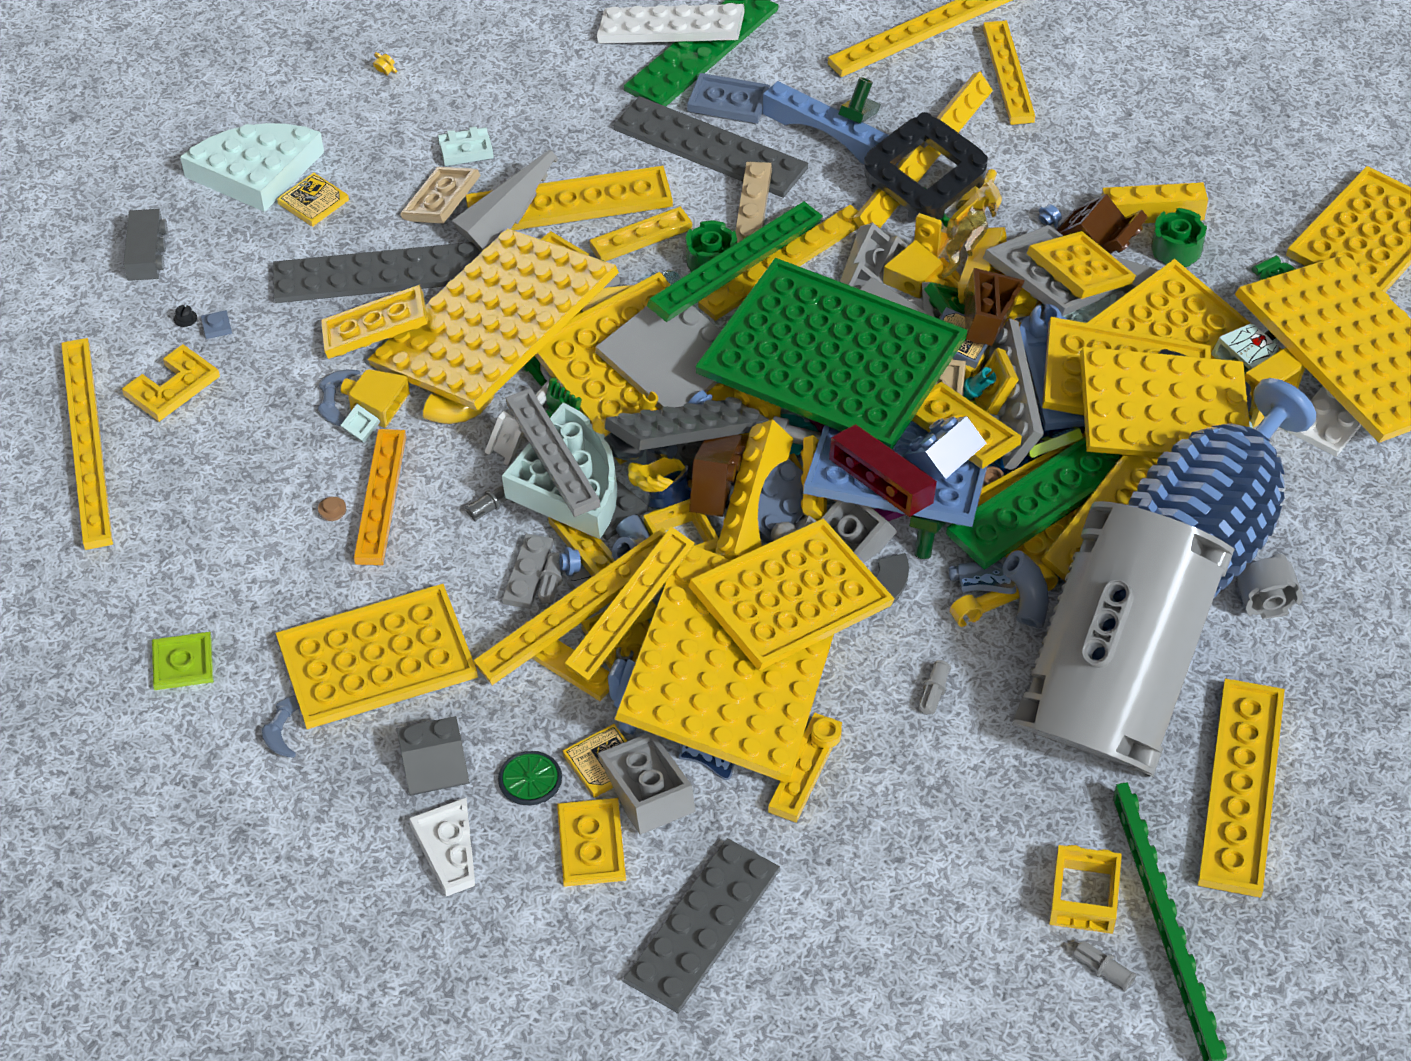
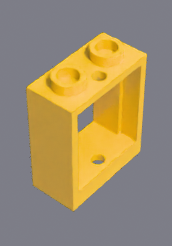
M1287 348L1282 349L1245 374V381L1251 386V407L1249 411L1251 419L1249 418V421L1252 423L1253 428L1258 426L1264 419V415L1259 411L1254 401V389L1262 379H1279L1295 386L1297 389L1299 387L1305 367Z
M690 499L643 515V521L650 536L661 528L668 530L671 526L674 528L692 521L704 541L695 546L715 553L719 538L705 514L689 512Z
M1058 845L1049 925L1113 934L1117 918L1122 854L1106 849L1092 850L1081 848L1077 845ZM1064 868L1110 874L1107 906L1061 900Z

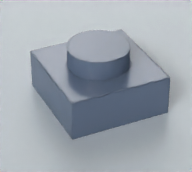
M227 310L201 315L206 339L232 334Z

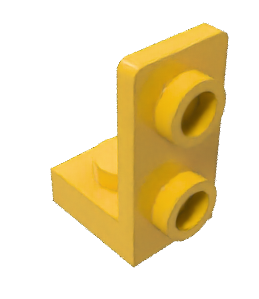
M919 213L916 217L914 241H918L938 258L948 243L950 234L941 232V220Z

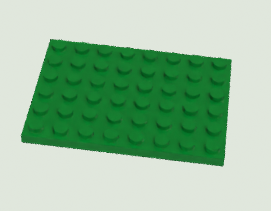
M775 258L702 356L695 369L696 374L841 432L856 424L890 449H893L965 341L967 329Z

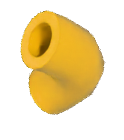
M432 393L425 403L423 418L444 424L466 422L480 415L492 402L495 394L477 411Z

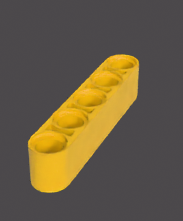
M1005 227L977 229L958 285V298L961 305H964V292L974 268L998 273V270L994 269L992 264L983 259L986 249L1007 242Z

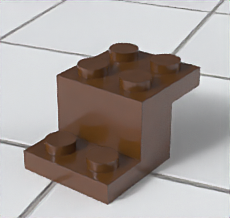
M1105 194L1074 209L1056 231L1063 236L1082 231L1109 254H1112L1114 251L1120 253L1130 245L1129 240L1142 231V224L1147 220L1148 216L1143 210L1124 217L1110 197Z

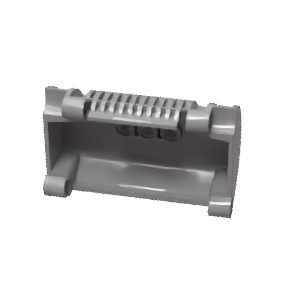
M1104 501L1094 502L1081 533L1083 543L1080 551L1075 552L1072 559L1074 562L1070 564V573L1066 574V583L1061 588L1063 593L1058 596L1057 602L1059 604L1054 607L1053 612L1055 615L1051 616L1049 621L1051 626H1048L1045 632L1047 637H1044L1042 640L1043 647L1038 651L1040 656L1036 658L1034 662L1036 667L1030 673L1034 677L1030 689L1022 695L1012 726L1154 777L1163 751L1162 741L1221 576L1225 577L1235 549L1215 536L1175 519L1124 504ZM1126 590L1124 600L1118 603L1113 602L1115 592ZM1114 618L1116 620L1115 627L1111 631H1103L1104 622L1107 619ZM1099 647H1105L1104 657L1097 661L1093 660L1092 654L1094 650Z

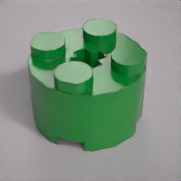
M1176 208V212L1168 214L1165 211L1162 212L1155 222L1151 244L1153 256L1166 264L1174 259L1184 267H1189L1195 263L1202 255L1207 225H1204L1200 220L1201 216L1183 208Z
M715 220L702 221L699 227L693 230L690 228L685 237L687 267L692 272L737 244L736 232L726 228V223Z

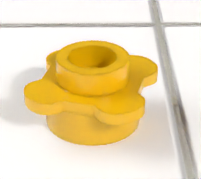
M378 52L374 53L376 60L373 62V66L377 71L387 76L391 71L397 73L393 66L395 61L389 55H380Z

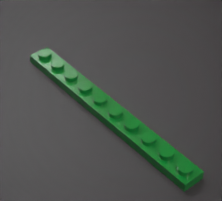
M803 201L651 297L647 307L665 322L670 321L821 222L823 215Z
M1128 782L1116 784L1113 801L1203 1061H1224L1227 1059L1226 1046L1224 1041L1219 1040L1215 1031L1217 1029L1216 1018L1213 1011H1208L1205 1003L1207 999L1204 984L1197 980L1195 958L1193 954H1188L1186 949V933L1183 926H1178L1175 902L1172 898H1168L1166 876L1164 872H1159L1155 846L1149 844L1146 820L1141 819L1138 812V797L1136 793H1131Z

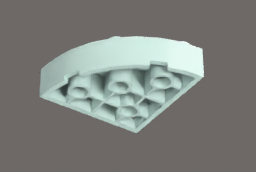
M278 123L246 124L207 138L191 147L180 158L185 178L265 212L324 153L321 132L305 126Z
M562 403L550 419L599 497L601 507L574 517L530 443L502 475L505 498L600 539L609 526L616 508L617 483L612 450L605 441L604 434L596 433L592 429V424L588 417L577 409Z

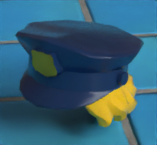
M664 457L649 465L635 462L629 464L628 479L633 486H638L642 491L649 493L648 507L663 509L686 501L691 497L692 479L687 476L689 466L683 465L679 459Z

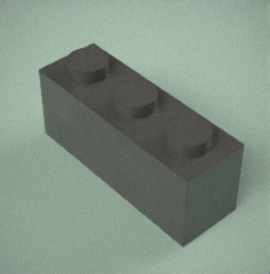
M160 209L129 210L123 263L128 281L159 279L160 270H164V257L161 255V252H166V241L163 234H167L168 227L167 220L162 219Z

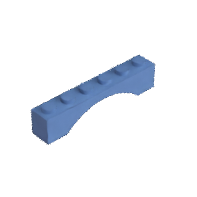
M779 81L763 93V115L784 125L803 124L822 130L846 146L862 164H864V158L869 150L889 136L865 123L860 124L838 115L839 110Z

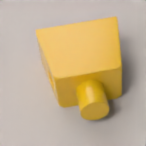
M916 240L884 266V284L919 299L922 294V282L949 285L948 282L942 279V261Z
M370 369L365 370L358 381L346 378L341 385V393L348 395L351 411L358 404L380 420L378 425L384 428L387 427L410 394L407 376Z

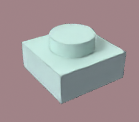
M356 404L341 424V427L364 442L380 423V420Z

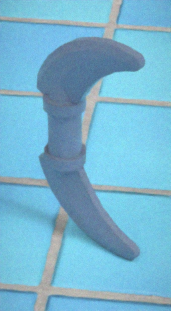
M346 369L335 371L324 377L320 382L319 387L323 390L324 399L322 404L318 406V410L332 424L341 426L347 418L335 406L334 397L336 389L342 384L344 379L360 374L359 370Z
M295 695L279 701L276 704L277 713L268 725L262 727V737L269 749L279 755L294 758L296 753L285 744L281 731L287 718L299 709Z

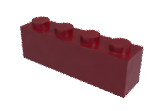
M855 424L831 437L829 460L908 517L934 503L937 481Z

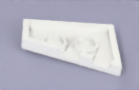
M467 798L409 818L410 827L445 896L447 897L475 886Z

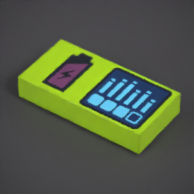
M1074 426L1039 439L1027 456L1033 458L1081 440L1083 436L1080 428Z

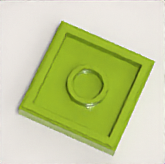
M211 632L152 639L154 691L214 682Z

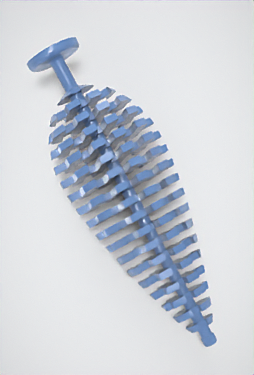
M1274 378L1262 379L1255 387L1254 401L1259 411L1264 415V419L1256 429L1230 423L1192 432L1188 439L1180 440L1173 445L1171 452H1164L1158 458L1157 465H1152L1148 470L1147 478H1142L1137 487V492L1134 491L1129 500L1128 506L1151 511L1198 528L1224 541L1235 549L1225 577L1221 576L1214 598L1221 589L1224 590L1232 582L1234 576H1238L1244 571L1246 563H1251L1254 560L1258 549L1261 550L1264 547L1268 536H1272L1282 509L1280 504L1285 499L1284 492L1279 491L1278 488H1285V482L1282 474H1285L1281 457H1277V450L1269 443V439L1278 427L1297 433L1307 431L1316 421V411L1312 402L1303 392L1283 380ZM1126 590L1115 592L1113 602L1118 603L1124 600ZM1114 618L1107 619L1103 624V631H1111L1116 625V620ZM1099 647L1094 650L1092 654L1093 660L1097 661L1104 657L1105 647Z

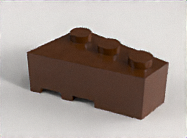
M973 269L964 292L966 340L972 341L975 344L993 345L1017 302L1025 280L982 269Z
M742 435L725 436L703 441L694 458L689 512L723 517L735 474L739 471L740 462H742L745 446L741 445Z

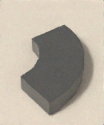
M906 553L879 559L878 562L879 574L877 579L895 598L892 604L899 599L908 582L909 563Z

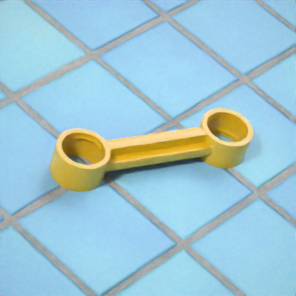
M1039 564L1038 566L1045 578L1048 591H1050L1057 585L1058 577L1045 564ZM1016 586V593L1014 594L991 591L977 598L973 595H965L951 605L950 614L960 627H964L967 625L963 619L965 614L970 619L968 622L972 621L974 623L982 617L983 613L1019 599L1018 588Z

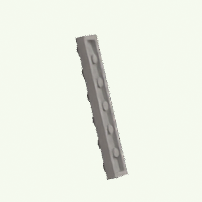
M529 388L505 397L509 410L573 516L576 517L601 507L599 497L533 390Z

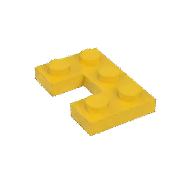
M184 344L163 358L164 365L176 374L163 385L159 386L144 374H141L122 388L123 395L158 422L220 377L219 370Z

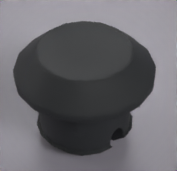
M180 305L176 308L174 323L177 326L188 327L197 321V314L192 311L190 306Z

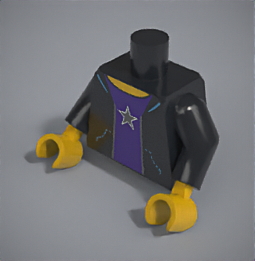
M651 391L647 399L643 394L639 401V408L641 410L655 411L658 395ZM602 412L600 416L597 415L592 423V429L596 433L606 436L604 439L609 444L613 457L642 465H649L664 457L673 459L677 454V445L637 450L604 428L606 418L611 417L607 412Z

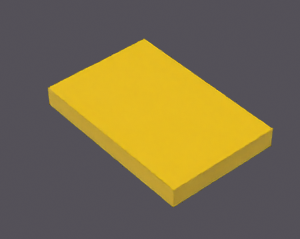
M618 798L557 803L564 887L626 881Z

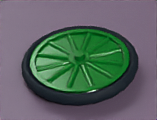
M525 751L513 755L502 765L498 775V784L503 795L510 801L520 805L531 806L548 801L558 792L562 783V771L559 764L553 757L539 751Z

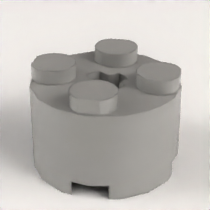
M1275 554L1270 558L1258 561L1253 560L1251 563H1246V568L1237 577L1236 582L1249 616L1252 614L1261 615L1262 619L1283 617L1289 614L1288 608L1292 607L1295 603L1300 605L1302 602L1303 594L1292 563L1287 560L1286 555Z

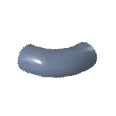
M629 516L618 524L616 532L620 538L613 544L612 556L614 561L650 537V533L640 516Z
M1019 550L1014 551L1006 558L1003 564V573L1016 584L1019 591L1020 602L1015 618L1022 624L1038 629L1042 628L1049 604L1047 583L1039 566L1028 555Z

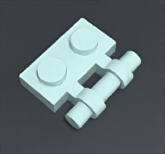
M476 126L469 127V130L459 132L450 130L447 131V134L438 135L445 166L494 158L487 127L478 129Z

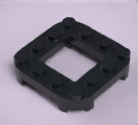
M922 112L918 117L905 122L869 150L864 158V174L866 184L871 189L877 186L908 210L909 218L916 221L917 215L921 213L940 220L944 217L945 210L974 186L979 189L983 186L987 172L988 157L980 148L946 123L932 117L930 113ZM920 145L923 148L928 145L932 146L957 165L927 190L894 166Z

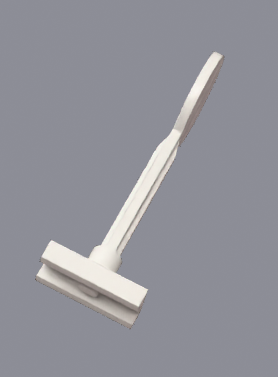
M540 363V371L547 382L536 394V397L541 405H543L547 400L546 394L549 380L552 377ZM505 411L497 418L485 453L490 455L494 450L505 457L503 464L508 466L514 459L524 433L515 418Z

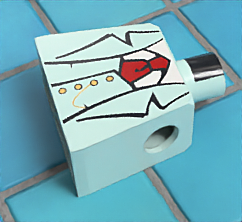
M1248 324L1219 337L1211 355L1221 360L1242 361L1245 375L1246 372L1278 352L1279 347L1276 344L1278 339L1269 330L1262 332L1256 325Z

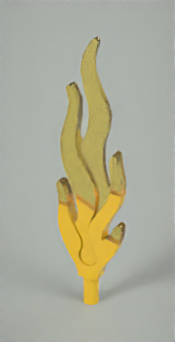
M994 169L987 171L985 183L980 189L976 186L973 187L955 206L957 212L954 213L947 224L946 234L951 241L946 247V253L950 263L941 274L943 278L948 277L959 266L960 251L965 241L967 240L965 244L967 254L972 256L973 249L987 232L986 207L988 206L992 217L997 215L1002 197L999 189L994 184L997 172Z

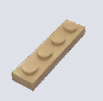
M746 162L735 230L737 243L764 225L772 173L771 163Z

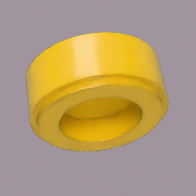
M823 717L813 723L811 738L817 746L831 748L836 746L841 740L842 728L837 720Z

